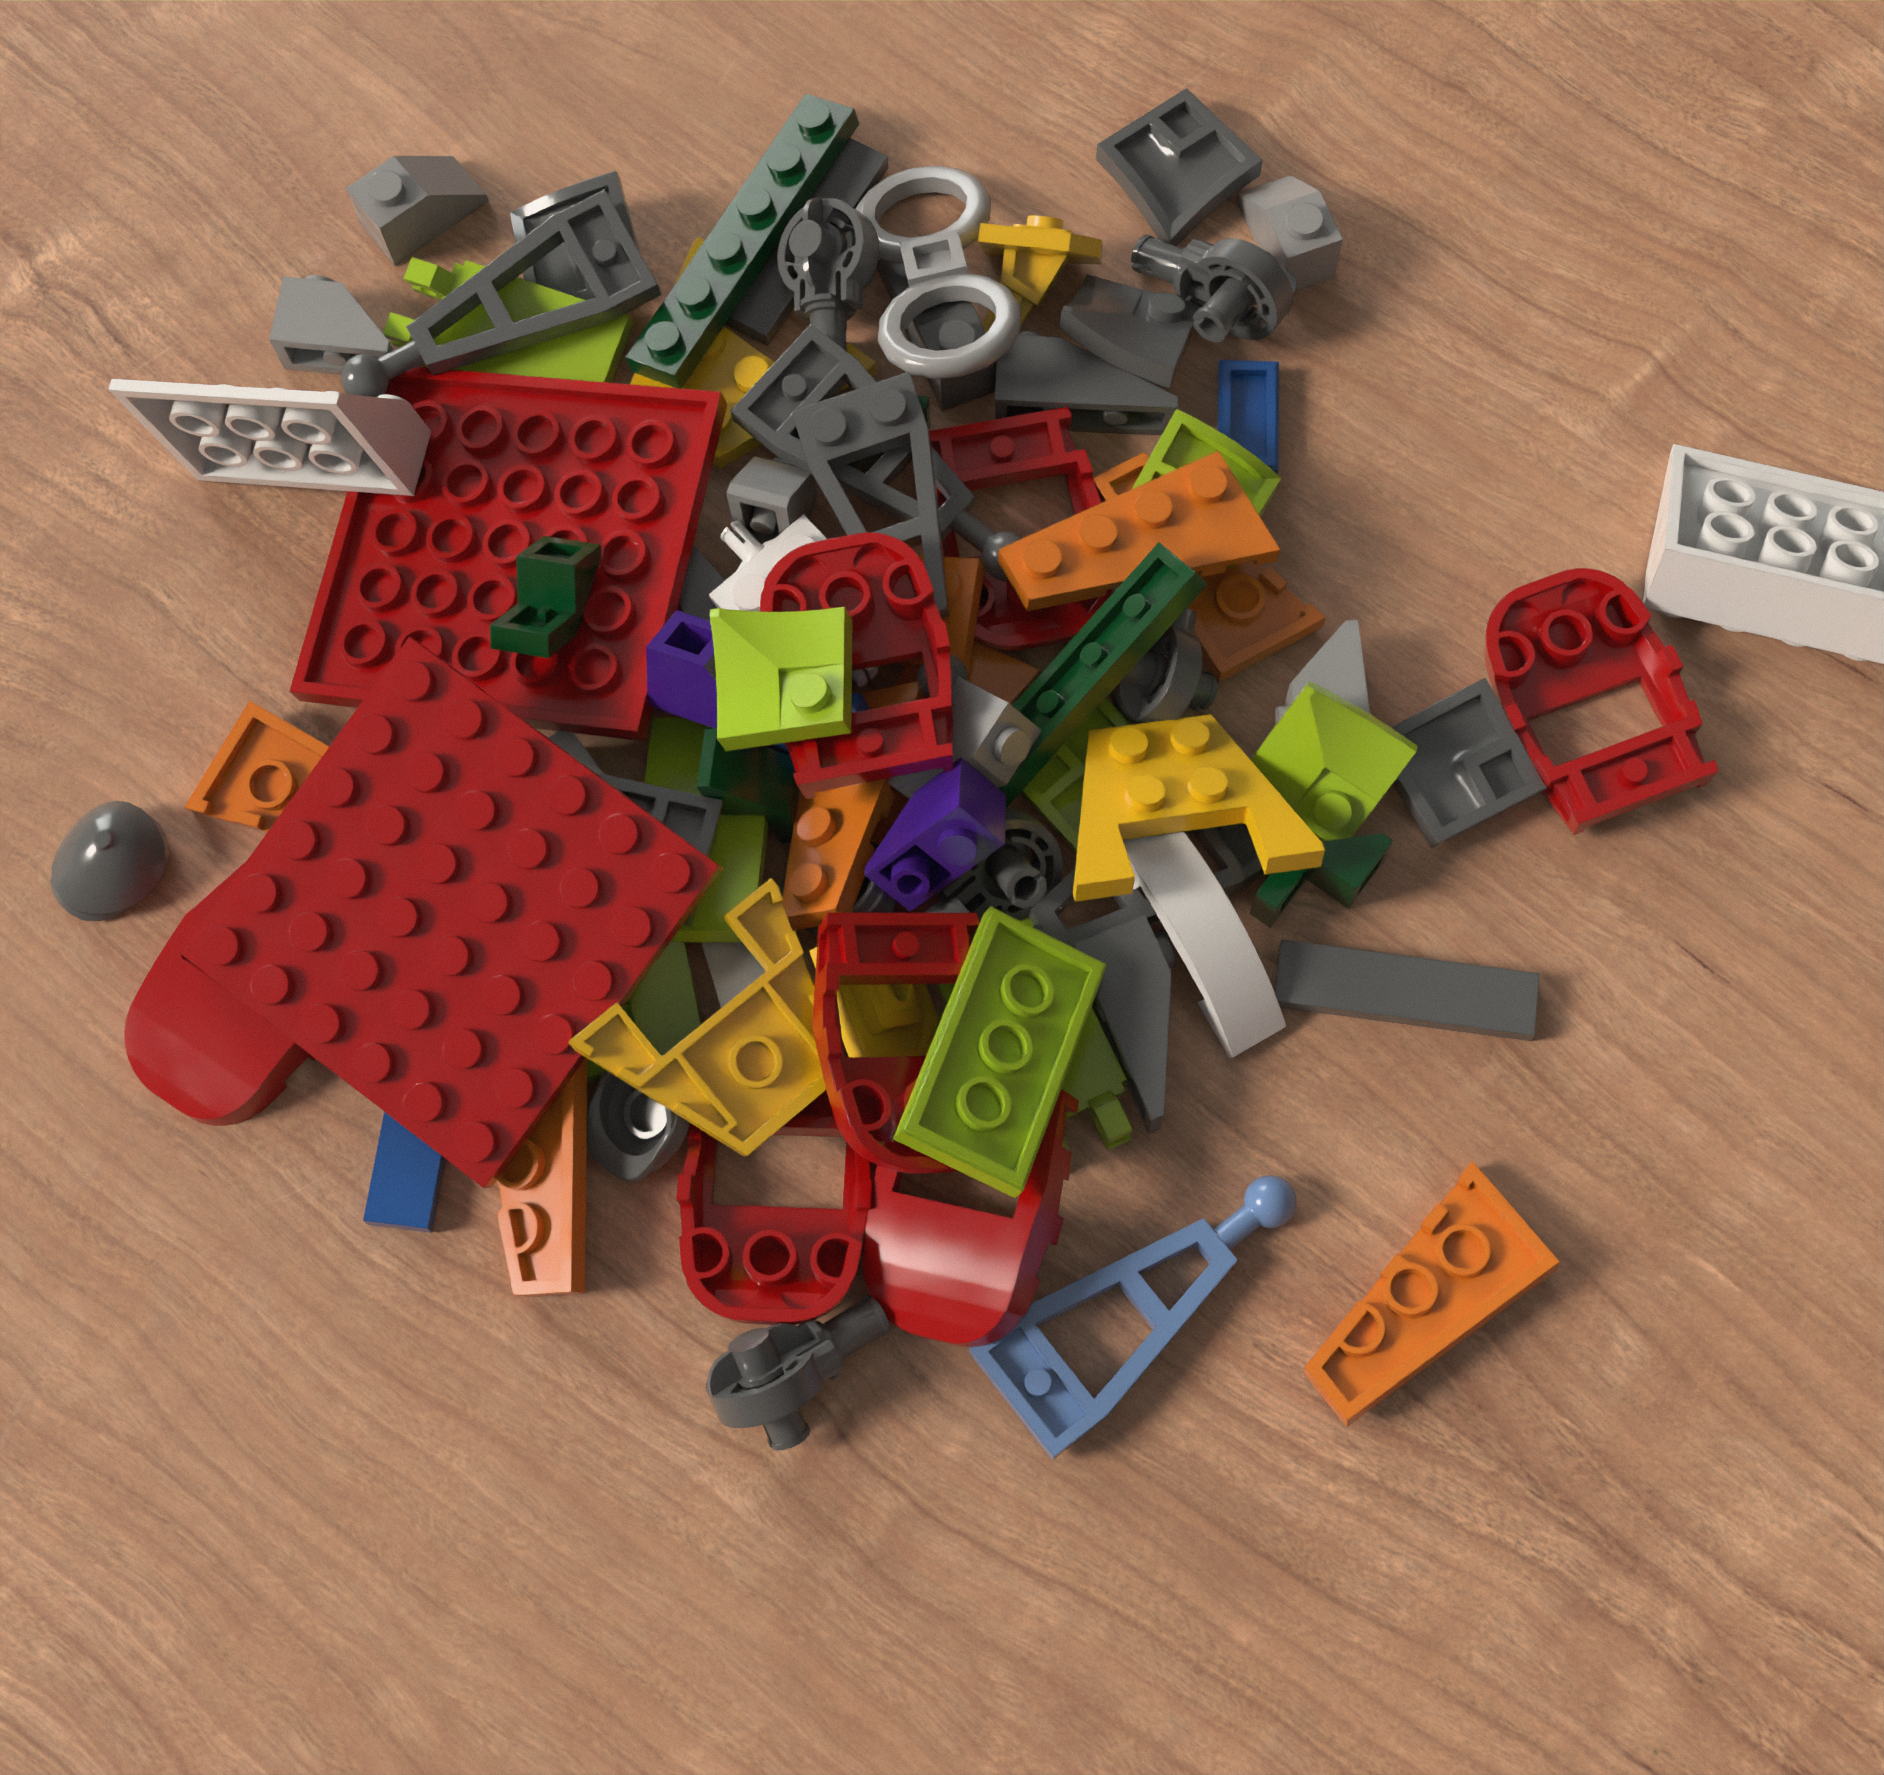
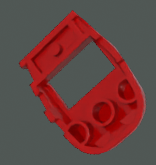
M1069 407L929 431L933 449L970 491L1065 474L1073 515L1102 503L1093 480L1094 471L1085 449H1076L1069 432L1072 421ZM936 487L939 509L947 499ZM952 530L942 541L943 556L960 558L955 532ZM979 555V556H973V557H967V558L980 559V561L982 562L981 555ZM985 570L974 641L1000 650H1024L1070 641L1111 596L1112 589L1107 590L1106 596L1026 611L1010 581L997 580Z
M866 532L808 543L783 556L774 565L765 579L764 588L761 592L760 612H797L845 607L852 618V671L923 657L930 698L851 713V733L784 743L790 753L796 771L793 774L796 784L806 799L815 798V792L937 768H943V772L953 769V681L949 637L946 622H942L934 599V589L927 570L916 552L909 545L895 537L881 533Z
M1588 568L1561 571L1518 587L1505 595L1490 614L1486 627L1484 647L1485 664L1493 692L1547 787L1542 791L1543 795L1573 835L1582 833L1589 826L1697 786V788L1706 786L1719 771L1715 760L1707 763L1704 762L1695 735L1703 723L1695 699L1689 700L1680 675V671L1684 666L1673 644L1664 646L1648 623L1652 615L1631 588L1626 586L1622 580L1609 573ZM1639 681L1662 727L1561 765H1553L1549 757L1545 755L1529 721Z
M245 862L185 914L139 988L129 1008L124 1029V1041L128 1060L141 1083L153 1094L192 1120L213 1126L234 1125L249 1120L255 1114L262 1112L287 1088L285 1080L308 1057L313 1061L315 1060L312 1055L203 971L186 961V958L180 954Z
M828 912L818 927L812 1028L825 1087L837 1127L845 1141L859 1155L881 1167L904 1173L958 1172V1170L893 1139L926 1056L845 1058L837 1001L839 986L955 984L973 941L971 933L978 928L980 923L977 913Z
M1060 1090L1025 1188L1019 1195L1013 1218L898 1193L903 1172L893 1171L877 1165L871 1193V1207L868 1210L862 1256L863 1274L871 1297L879 1303L887 1319L896 1327L909 1334L950 1345L979 1347L1003 1338L1019 1324L1021 1318L1027 1313L1041 1282L1036 1274L1048 1245H1057L1064 1218L1058 1215L1063 1180L1069 1181L1072 1152L1062 1146L1066 1113L1077 1114L1079 1100L1065 1090Z
M827 1090L773 1135L843 1137L837 1127ZM690 1123L687 1135L689 1144L683 1172L678 1174L676 1201L680 1204L682 1235L679 1236L681 1267L686 1278V1284L695 1298L717 1316L745 1324L774 1325L777 1323H789L796 1325L816 1320L833 1311L849 1293L858 1267L868 1210L871 1207L872 1181L870 1178L869 1161L859 1155L846 1142L842 1209L713 1204L717 1139Z

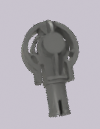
M817 197L808 200L805 206L792 217L783 231L779 242L777 261L783 282L790 290L794 291V314L803 319L810 320V324L847 351V321L856 314V310L863 307V288L871 283L875 275L879 256V240L872 222L864 214L841 200ZM848 219L851 220L854 228L846 223ZM840 230H844L845 232H847L845 234L847 243L844 241V237Z
M1146 234L1139 238L1132 251L1131 262L1134 263L1131 266L1132 270L1172 284L1177 296L1184 301L1201 305L1199 310L1193 315V319H1196L1193 324L1197 332L1211 342H1222L1228 333L1246 340H1259L1267 337L1289 313L1293 298L1297 292L1296 279L1292 273L1282 269L1275 257L1269 252L1241 239H1222L1214 245L1199 239H1193L1186 248H1182Z
M1186 608L1111 692L1114 707L1127 721L1140 724L1163 720H1177L1188 706L1195 711L1201 712V709L1206 710L1213 703L1218 690V681L1214 674L1202 672V648L1198 637L1194 634L1195 611Z
M1006 809L1005 844L941 889L938 893L940 899L925 913H977L980 922L983 914L991 906L1017 920L1029 917L1030 910L1061 881L1063 857L1058 842L1030 814L1015 809ZM1027 848H1030L1032 853L1031 862H1029V854Z
M867 1295L860 1302L824 1323L817 1320H811L797 1326L789 1323H777L766 1329H753L737 1336L729 1344L728 1351L715 1360L706 1382V1391L719 1421L731 1428H749L763 1425L768 1437L769 1446L773 1447V1450L776 1451L786 1450L800 1444L810 1434V1427L805 1422L800 1407L809 1402L820 1391L824 1381L827 1379L834 1380L840 1376V1372L843 1370V1358L878 1337L888 1334L890 1332L888 1319L879 1303L873 1297L870 1298Z

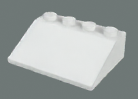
M111 379L108 389L200 481L414 496L431 430L408 401L389 394L371 397L336 391L318 392L287 390L284 388L237 387L226 384L204 385Z
M1673 444L1669 455L1646 569L1643 604L1647 609L1659 611L1668 617H1685L1719 625L1732 632L1745 631L1779 639L1792 646H1809L1843 654L1855 661H1872L1884 664V492Z

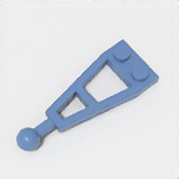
M1266 1175L1255 1179L1245 1191L1244 1205L1214 1229L1203 1218L1031 1303L1019 1324L1006 1336L993 1343L970 1348L969 1354L1052 1461L1106 1419L1233 1268L1237 1258L1230 1250L1260 1226L1264 1228H1277L1292 1218L1297 1202L1295 1192L1287 1181L1273 1175ZM1195 1247L1209 1265L1169 1311L1140 1274ZM1118 1286L1153 1331L1100 1393L1093 1398L1038 1326Z

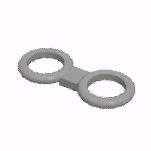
M935 165L907 169L886 177L869 189L856 207V210L864 214L876 229L879 240L878 258L887 262L904 264L909 288L891 301L879 320L878 343L888 361L903 371L910 372V375L930 379L963 377L989 367L1009 351L1021 331V306L1011 290L990 277L968 273L963 250L979 238L980 223L988 224L990 221L991 197L981 181L961 169ZM932 192L949 194L960 199L966 205V209L959 220L945 230L928 236L909 238L892 235L879 226V221L887 209L898 201L916 194ZM968 301L979 303L993 311L996 316L994 323L987 333L975 342L957 349L935 351L919 348L906 340L904 336V331L913 318L925 309L944 302Z

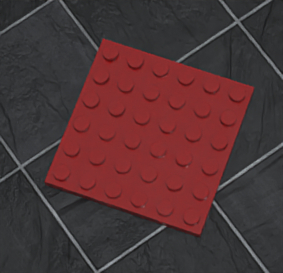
M414 367L391 379L385 394L398 396L408 401L431 430L414 496L347 491L289 692L299 701L358 708L408 637H411L536 729L560 730L577 734L645 741L653 707L649 706L647 696L646 646L678 608L728 405L723 394L717 391L449 370L432 376L429 369L425 367ZM543 536L601 545L600 562L575 638L550 658L490 649V624L518 604L516 556Z
M408 637L180 954L485 1189L491 1188L585 1060L586 1057L575 1051L568 1042L615 1003L618 1002L621 1007L625 1005L724 868L417 640Z

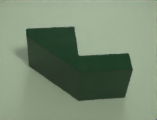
M543 536L516 556L518 604L490 624V649L550 658L575 638L600 562L601 545Z
M705 729L696 786L701 795L723 800L722 815H764L780 842L791 843L800 793L793 775L796 771L791 756L766 746L725 751L717 740V729Z
M1380 833L1321 841L1325 849L1321 867L1270 874L1255 894L1250 914L1271 928L1306 880L1349 909L1385 861L1393 840Z

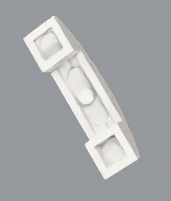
M1184 832L1123 840L1135 875L1133 889L1142 887L1203 995L1204 999L1197 1003L1228 1058L1235 1057L1285 1028L1286 1024L1275 992L1246 929L1221 885Z

